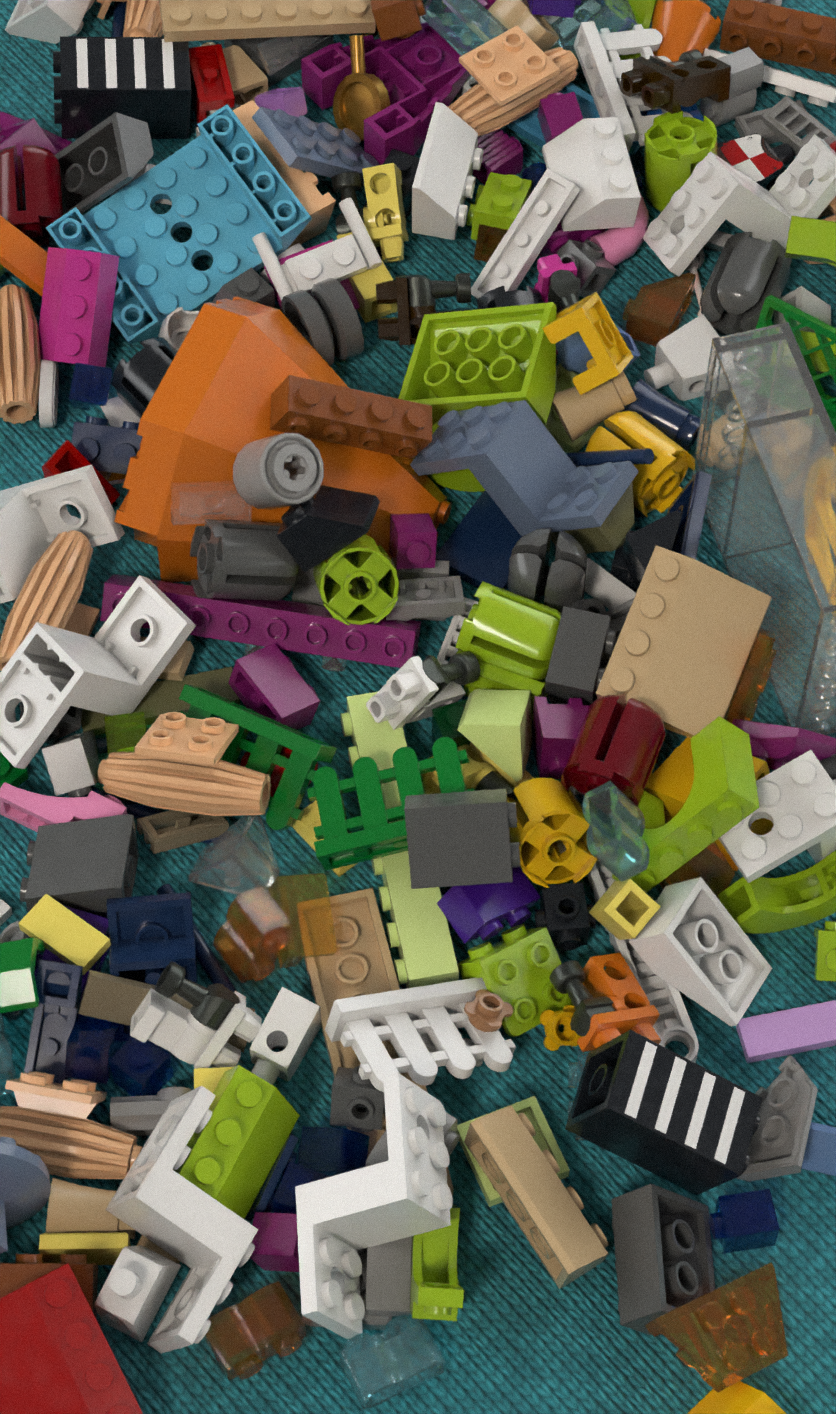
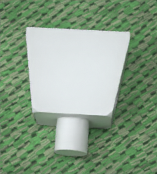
M703 314L658 342L655 366L644 371V379L655 390L669 385L679 400L686 401L708 395V391L737 383L733 378L737 366L740 364Z
M282 987L249 1049L251 1062L255 1064L251 1072L271 1085L275 1083L277 1077L290 1081L321 1028L320 1006ZM277 1047L284 1048V1050L280 1052L272 1051L274 1048Z
M142 1245L125 1246L121 1250L95 1301L94 1306L101 1321L142 1342L181 1265Z

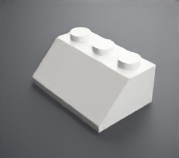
M18 0L5 31L10 35L57 44L60 42V37H75L84 26L82 19L95 0Z
M439 102L435 103L412 185V233L455 240L458 226L464 227L466 223L468 205H464L466 198L472 199L476 177H473L472 173L473 170H480L483 149L478 148V132L445 104Z
M618 117L582 119L543 145L542 153L546 169L552 170L580 188V191L560 220L563 231L634 227L641 196Z

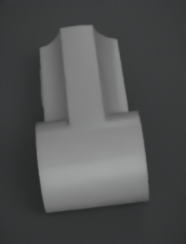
M174 1086L161 1089L157 1092V1095L111 1097V1127L134 1136L151 1135L169 1103L192 1090L186 1087Z

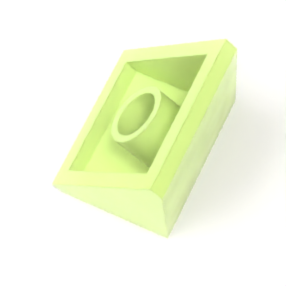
M474 689L468 696L457 730L516 782L523 778L533 744L531 690Z

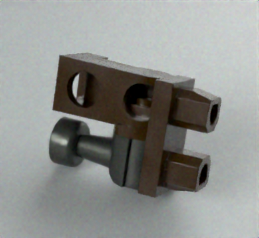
M696 49L682 53L679 61L669 63L656 56H650V59L640 56L633 59V70L621 74V92L628 97L640 96L644 105L651 109L660 107L674 114L681 111V105L690 107L701 98L708 97L717 103L729 100L731 66L711 55L703 57Z
M470 273L456 274L455 281L430 280L424 275H397L396 280L377 283V304L397 303L398 317L378 318L379 339L399 341V345L415 344L424 314L472 310L471 307L436 310V299L456 296L458 303H471Z

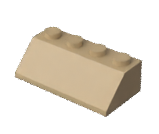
M512 1105L471 1122L464 1143L494 1189L500 1195L501 1200L558 1288L561 1289L605 1260L608 1255L605 1249L608 1246V1241L596 1223L589 1225L581 1210L584 1209V1205L577 1192L571 1186L565 1188L557 1176L560 1169L552 1154L547 1149L541 1151L532 1138L536 1135V1132L530 1120L524 1113L517 1115Z

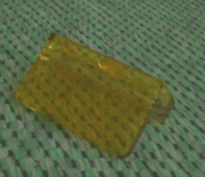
M324 873L277 876L268 889L280 968L296 967L303 958L334 955L337 952V944L326 875Z

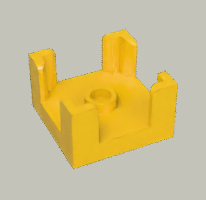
M597 291L558 312L556 320L542 328L551 344H555L578 331L593 358L588 360L586 364L588 369L572 379L580 395L618 376L634 358Z

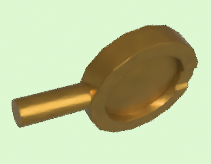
M363 35L349 36L352 74L346 76L336 89L333 99V114L339 129L348 128L360 138V141H364V119L389 107L390 99L388 90L382 80L374 74L366 73Z

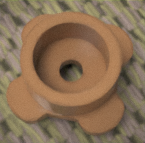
M481 989L476 992L475 999L472 1002L465 1004L464 1011L475 1028L484 1032H494L501 1028L505 1017L512 1015L513 1007L510 1003L503 1002L498 995Z

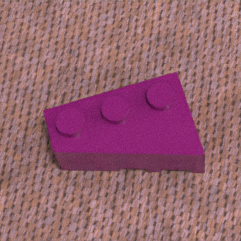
M534 696L532 745L539 778L551 777L561 779L589 706L583 705L582 698H569L568 705L548 704L546 697Z

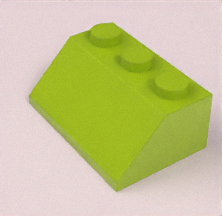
M237 1065L224 1072L213 1092L216 1096L208 1108L212 1111V1116L198 1134L193 1133L187 1143V1146L191 1148L190 1153L184 1163L174 1171L245 1219L300 1115L275 1086L242 1066Z

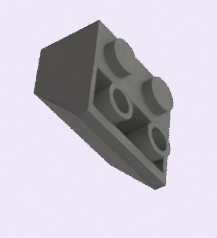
M563 606L545 680V693L567 704L569 698H582L583 705L590 706L597 699L596 691L606 669L603 668V665L608 664L616 645L614 643L616 631L610 630L611 616Z

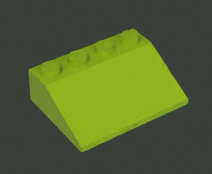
M554 302L424 314L398 399L432 406V425L452 410L462 411L476 406L485 407L497 405L504 401L509 403L526 400L542 423H546L555 394L556 343H550L542 328L556 320L557 306Z

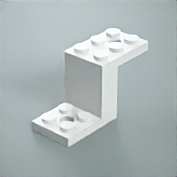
M814 134L809 142L800 149L797 157L788 168L778 176L775 184L768 191L710 151L703 161L696 165L693 173L680 190L673 194L670 202L660 215L650 223L643 239L667 269L680 277L725 219L744 232H752L750 236L753 238L761 239L769 244L774 239L786 249L791 216L817 219L836 196V152L823 139Z
M92 465L0 491V604L15 600L18 597L32 567L59 533L66 531L68 533L71 530L79 531L87 536L91 548L118 541L125 534L121 524L114 522L115 511ZM66 504L75 506L79 510L81 518L70 515Z
M141 575L134 581L94 638L36 622L0 672V752L15 768L25 769L70 706L128 719L196 625L149 578ZM148 622L150 625L149 636L146 640L141 641L140 629L144 623ZM22 701L24 713L22 718L16 721L15 708Z
M809 750L757 780L759 808L718 838L747 883L752 882L806 849L817 864L836 850V779L832 780L815 754L812 750ZM765 818L774 825L769 833L757 835L750 830L751 824L757 819Z
M400 1073L383 1077L389 1160L295 1186L301 1313L304 1317L346 1339L363 1336L362 1319L365 1315V1307L360 1296L359 1276L362 1274V1262L358 1255V1250L451 1226L450 1209L453 1205V1198L448 1187L446 1171L450 1158L447 1147L444 1144L443 1126L446 1124V1112L438 1099Z
M203 1086L169 1103L106 1208L115 1217L191 1268L147 1343L161 1354L181 1349L193 1343L197 1344L203 1339L211 1325V1321L207 1318L215 1304L217 1306L220 1305L229 1295L233 1287L230 1278L237 1266L239 1268L242 1267L252 1255L255 1245L251 1242L259 1230L174 1171L188 1157L191 1148L187 1146V1143L193 1133L198 1134L212 1116V1111L208 1108L216 1095Z

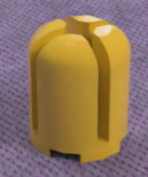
M625 410L613 414L604 421L606 428L598 426L592 434L585 452L650 448L654 453L653 462L651 464L634 465L638 470V474L633 479L634 508L646 517H648L647 513L655 509L663 513L683 490L679 485L684 479L688 467L693 471L695 470V459L690 453L637 412Z
M544 777L522 782L513 789L518 801L507 797V802H516L517 827L510 828L511 842H519L522 871L533 883L546 888H550L548 884H562L570 880L577 883L592 870L598 859L596 852L598 843L596 829L575 794L571 790L567 792L561 782Z

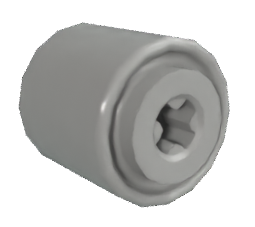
M282 433L250 442L238 452L233 464V481L238 494L246 503L257 509H277L310 500L319 490L324 478V463L318 448L310 439L296 433Z

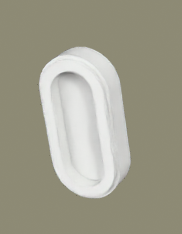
M41 360L39 422L41 428H54L57 425L58 362Z

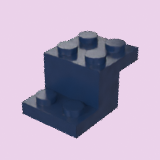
M191 892L107 899L108 928L111 942L110 975L156 985L165 967L173 961L185 968L186 979L198 984ZM115 1023L117 1042L138 1040L130 1036V1026Z

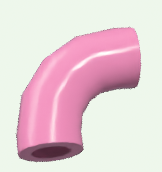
M641 193L634 227L611 228L603 233L592 236L590 241L597 244L604 251L602 256L613 267L633 256L645 241L643 237L648 229L650 217Z

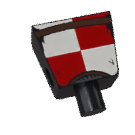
M757 133L717 143L718 157L768 191L775 184L778 176L785 171V166L791 164L794 160L793 151L787 143L771 148L765 139Z

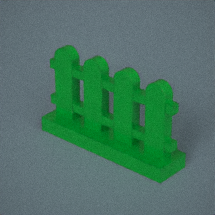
M185 684L179 699L191 705L188 712L181 710L180 713H183L186 717L196 719L218 716L224 719L225 723L239 724V732L229 744L220 760L236 764L243 749L251 753L245 766L246 768L268 774L269 777H271L275 765L285 768L274 797L270 795L269 809L266 814L268 826L274 830L283 831L292 825L294 819L301 821L305 811L299 809L309 781H313V776L316 772L314 770L318 761L331 763L337 748L202 687ZM249 731L258 734L256 742L246 739ZM283 746L292 750L290 758L280 754Z
M441 737L432 746L433 758L419 761L412 748L401 747L393 754V768L379 771L376 762L372 758L361 757L353 765L354 777L340 780L336 771L331 767L319 768L313 776L314 787L308 788L307 794L310 802L317 800L321 826L314 827L316 839L320 841L314 842L317 859L325 871L408 851L404 810L406 796L426 794L422 774L433 771L437 772L441 793L475 791L474 788L467 789L462 764L469 763L466 749L459 751L453 739ZM397 781L401 806L387 809L382 784ZM357 790L361 816L347 819L342 794Z

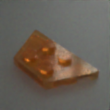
M760 628L725 716V720L732 723L733 719L752 721L758 705V698L765 689L771 672L770 668L777 650L773 649L775 643L774 632Z
M772 1262L645 1325L654 1337L662 1333L678 1348L676 1356L688 1367L696 1369L701 1378L717 1393L788 1356L775 1267Z

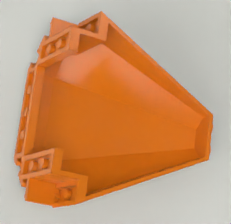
M238 296L233 297V300L227 298L217 300L216 304L204 303L140 419L137 435L142 436L140 449L136 456L130 457L123 488L129 489L116 512L114 522L133 528L135 540L157 547L161 581L173 583L198 580L197 557L190 556V548L196 526H205V519L282 524L281 517L288 511L290 506L271 510L257 509L244 501L238 494L233 481V464L238 452L246 444L284 433L270 430L271 394L289 375L349 388L280 309ZM308 438L318 448L324 463V478L321 485L375 495L380 503L366 535L373 538L377 546L381 545L389 558H392L389 551L390 514L429 513L436 530L440 523L445 524L447 522L452 503L447 501L446 496L427 475L418 476L410 466L413 459Z

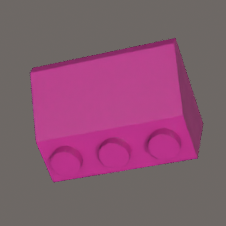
M48 247L39 319L41 359L106 368L119 256L100 252Z

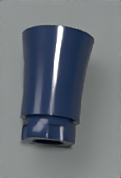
M639 379L632 388L637 400L624 406L623 411L637 412L689 452L698 437V430L703 425L704 419L693 415L691 410L677 404L659 393L642 379Z

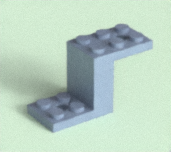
M526 400L509 403L504 401L497 405L476 406L468 410H452L447 412L440 418L438 422L439 427L432 435V442L410 464L418 476L469 469L521 536L540 528H551V532L601 527L638 474V470L631 461L607 462L601 465L579 466L576 468Z

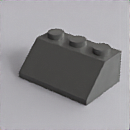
M115 112L55 155L60 164L63 215L77 207L81 214L135 178L154 155L147 122Z
M654 1184L646 1185L611 1199L620 1325L648 1335L700 1334L719 1331L708 1205Z

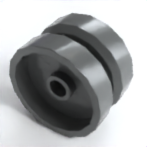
M329 278L314 284L311 289V295L305 290H298L283 297L281 301L282 313L330 367L335 357L346 361L362 354L364 338L357 312L344 287L336 279Z

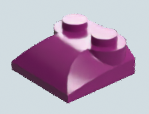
M733 719L732 721L733 725L749 734L752 756L766 761L770 770L780 768L809 750H812L819 761L836 753V738L797 727Z

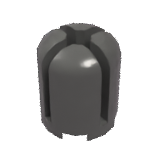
M752 232L736 233L727 239L700 298L702 315L704 314L718 333L734 339H748L754 335L765 298L773 295L780 299L790 276L792 259L785 257L786 249L774 239L769 244L761 239L751 238Z
M205 519V526H196L191 541L190 556L197 557L198 580H191L194 593L199 598L277 601L291 592L296 582L299 564L276 536L281 523Z
M536 529L522 536L512 549L509 559L507 591L538 603L540 596L545 595L544 605L554 608L562 614L563 606L571 607L574 602L584 599L587 555L582 545L572 535L560 531L556 544L555 562H552L551 566H549L552 529Z

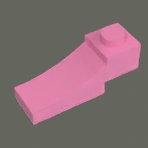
M6 782L0 787V815L35 832H38V826L127 814V807L119 799L111 795L102 796L94 791H91L87 797L73 798L42 795L17 788Z

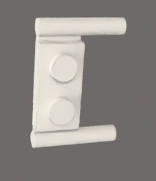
M346 198L339 203V207L352 234L290 258L283 265H280L265 232L259 233L252 238L281 301L284 296L298 290H305L311 294L314 284L329 278H334L340 282L368 269H374L382 265L383 262L352 198Z

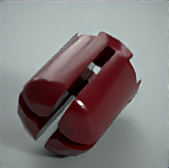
M23 145L22 163L21 157L17 156L16 146H10L0 150V215L39 246L49 244V237L51 235L46 227L63 216L60 164L54 153L37 145Z
M606 695L597 698L588 708L562 773L561 783L566 791L569 792L570 787L573 786L580 793L590 797L587 805L605 812L622 814L625 806L634 805L638 809L665 739V726L662 718L648 704L635 698H630L627 704L623 695Z

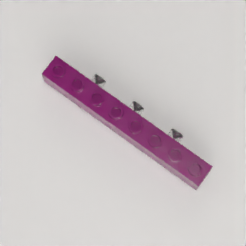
M114 574L104 583L100 621L105 622L137 577ZM150 579L196 625L185 641H192L193 635L246 644L245 656L275 643L282 650L323 656L322 668L337 672L345 671L346 660L401 668L410 658L417 656L421 621L386 620V617H384L375 624L370 622L363 625H346L333 618L325 606L286 600L262 601L199 598L190 585ZM148 622L142 625L143 628L150 629Z

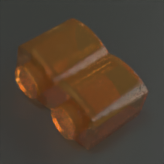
M262 885L240 893L234 899L226 914L227 921L220 927L213 942L215 949L241 983L252 979L255 981L262 980L274 970V962L278 956V951L287 944V936L292 927L291 921Z
M277 1281L254 1292L242 1302L228 1307L209 1318L211 1325L204 1339L227 1379L231 1380L239 1376L243 1380L259 1372L263 1367L262 1362L276 1354L279 1357H285L295 1352L302 1345L301 1340L306 1336V1328L281 1284Z

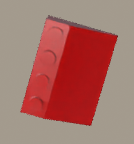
M69 1263L0 1298V1414H143Z

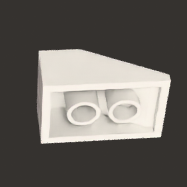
M702 877L665 886L655 901L661 907L636 938L629 940V943L653 973L729 1026H737L772 970V967Z

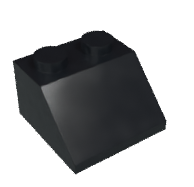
M321 485L317 493L310 500L289 507L288 511L281 517L283 522L276 536L302 570L307 572L368 533L380 501L375 495Z

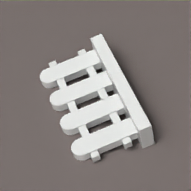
M594 21L581 22L573 45L600 118H619L629 154L633 141H639L640 146L645 145L644 133H647V130L653 126V119L662 114L642 116L640 111L654 109L645 106L640 96L628 97L621 92V74L633 70V59L620 60L619 55L640 53L642 57L650 59V56H654L653 52L659 49L662 35L656 29H644L642 24L634 25L630 31L610 33L609 28H601L598 32ZM656 56L668 63L672 62L665 56ZM683 112V117L693 118L691 114Z
M477 977L334 1000L325 1027L331 1042L341 1041L344 1047L351 1046L361 1063L358 1070L361 1079H370L372 1085L384 1092L383 1077L408 1072L415 1083L430 1085L435 1080L438 1067L446 1066L454 1077L466 1079L472 1075L476 1065L475 1060L481 1059L484 1060L487 1067L491 1070L505 1072L509 1069L516 1048L512 1039L504 1040L499 1030L484 1032L478 1030L470 1023L468 1015L464 1011L465 1004L475 999V994L478 990H487L483 979ZM458 1028H465L474 1043L473 1046L466 1045ZM428 1034L437 1052L430 1053L420 1035ZM390 1040L399 1058L391 1059L382 1041Z

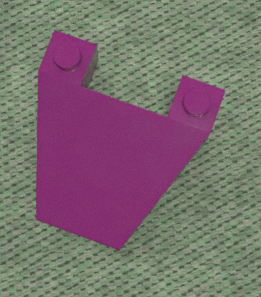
M435 20L421 23L422 30L416 31L415 34L407 38L400 39L396 37L381 41V38L374 40L373 35L364 37L366 73L374 74L382 80L388 90L390 99L389 107L364 119V151L373 156L379 165H383L392 149L414 156L426 139L435 103H443L448 107L471 75L459 63V57L468 53V51ZM341 42L330 44L301 59L302 88L322 110L333 105L338 85L346 76L352 74L350 45L342 47Z

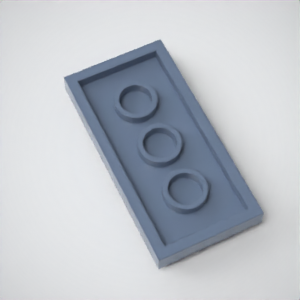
M259 107L252 116V119L291 168L330 178L340 173L358 172L360 173L361 186H364L362 169L379 166L377 160L365 152L359 145L361 142L360 138L348 128L342 130L331 126L327 122L317 123L302 115L299 117L292 116L281 109L275 111Z

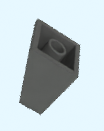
M123 814L38 826L36 842L30 841L27 849V865L31 866L29 878H22L20 887V901L26 902L28 912L45 894H48L63 906L72 907L108 919L107 899L132 897L139 859L134 815Z

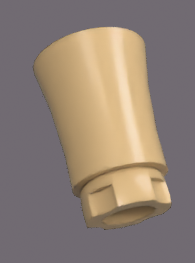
M622 371L618 376L582 395L579 394L575 386L556 392L552 405L570 440L574 442L589 429L613 414L623 411L624 406L635 402L637 398L625 373Z
M52 1178L45 1233L127 1232L130 1239H135L136 1230L106 1210L116 1193L115 1190L88 1187Z

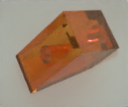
M685 273L680 275V277L675 276L642 286L635 300L629 299L625 306L622 319L627 321L626 332L633 339L656 347L660 340L676 331L693 298L696 275Z

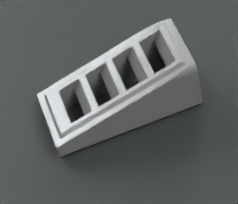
M785 96L760 118L783 144L787 143L791 147L795 157H797L800 149L809 142L814 134L823 139L828 145L836 140V136L788 96ZM786 109L790 115L783 121H778L776 117ZM794 120L799 123L793 130L787 128ZM805 130L808 134L803 139L799 138L797 135Z

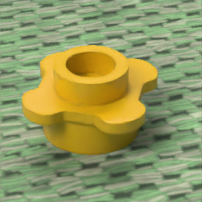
M566 1005L562 1010L555 1012L547 1009L541 1013L540 1023L545 1029L546 1037L543 1044L546 1049L557 1051L563 1045L578 1046L577 1041L579 1037L583 1036H579L574 1030H571V1018L576 1011L574 1006ZM560 1024H563L564 1030L562 1032L558 1030Z

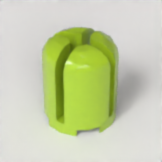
M683 111L674 114L666 112L653 119V126L647 130V133H644L645 193L652 206L659 212L664 210L673 194L680 190L693 173L696 165L703 161L710 151L717 155V130L715 124L706 116H704V121L692 117H683Z
M366 534L333 554V557L330 556L313 569L316 587L324 606L333 618L346 625L378 623L390 614L398 601L399 581L397 571L381 545L377 546L375 540ZM360 576H363V580L368 588H366L355 577L359 578Z
M483 581L474 595L480 598L478 605H473L468 618H465L455 646L458 649L456 654L468 651L474 654L478 661L541 682L547 676L561 613L554 608Z

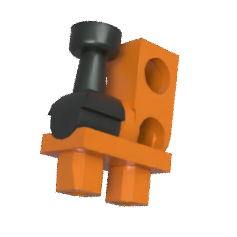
M621 953L592 956L584 968L576 960L567 961L556 967L550 974L549 979L556 991L561 994L568 993L576 1010L571 1018L570 1026L572 1031L574 1030L579 1036H583L579 1037L577 1041L582 1052L592 1051L629 1030L657 1044L661 1042L653 1028L660 1014L654 1005L650 1006L646 994Z

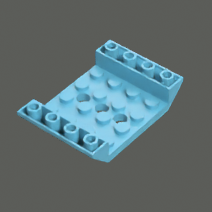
M228 104L197 124L200 136L84 215L75 207L46 227L59 248L119 256L112 321L128 344L158 337L163 320L176 308L183 307V310L200 311L204 303H211L224 284L250 268L258 271L265 265L252 240L255 235L265 232L276 256L288 249L311 220L309 213ZM159 199H167L172 202L171 209L165 214H156L152 211L153 204ZM177 228H190L192 230L191 238L182 243L175 241L173 233ZM200 255H208L213 259L212 266L205 271H199L193 267L194 260Z

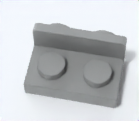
M460 576L398 580V601L390 614L386 616V620L409 621L413 618H448L453 615H465V601Z

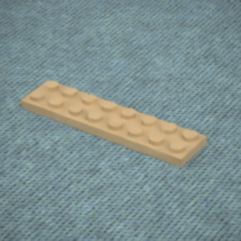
M373 888L292 905V913L315 1004L320 1006L321 1028L334 1078L338 1067L354 1069L361 1065L351 1046L344 1047L341 1041L331 1042L325 1031L334 1000L400 990ZM390 1040L382 1041L391 1059L399 1058ZM408 1072L400 1073L405 1078H407L408 1080H410L411 1082H413L414 1084H416L417 1086H419L427 1092L426 1085H420L415 1083L409 1076ZM386 1117L382 1130L374 1129L370 1132H357L347 1127L357 1169L366 1167V1159L386 1131ZM446 1167L447 1183L453 1195V1185L448 1167Z

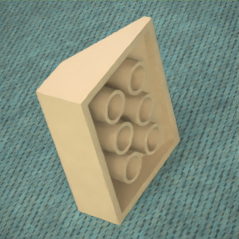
M656 545L596 691L597 698L606 695L625 696L626 704L630 698H635L648 704L660 715L665 729L692 738L717 717L725 718L772 597L702 562Z

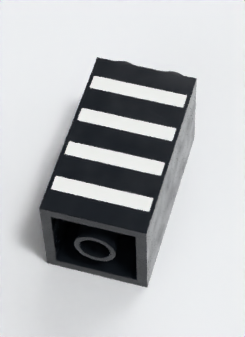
M60 37V51H53V72L60 73V76L53 77L54 100H61V102H54V124H62V139L80 138L115 112L147 122L151 139H189L191 106L189 41L165 42L164 37Z
M629 1030L588 1053L565 1129L695 1195H699L735 1179L745 1172L750 1160V1155L747 1152L751 1137L755 1134L760 1124L761 1118L758 1112L762 1097Z

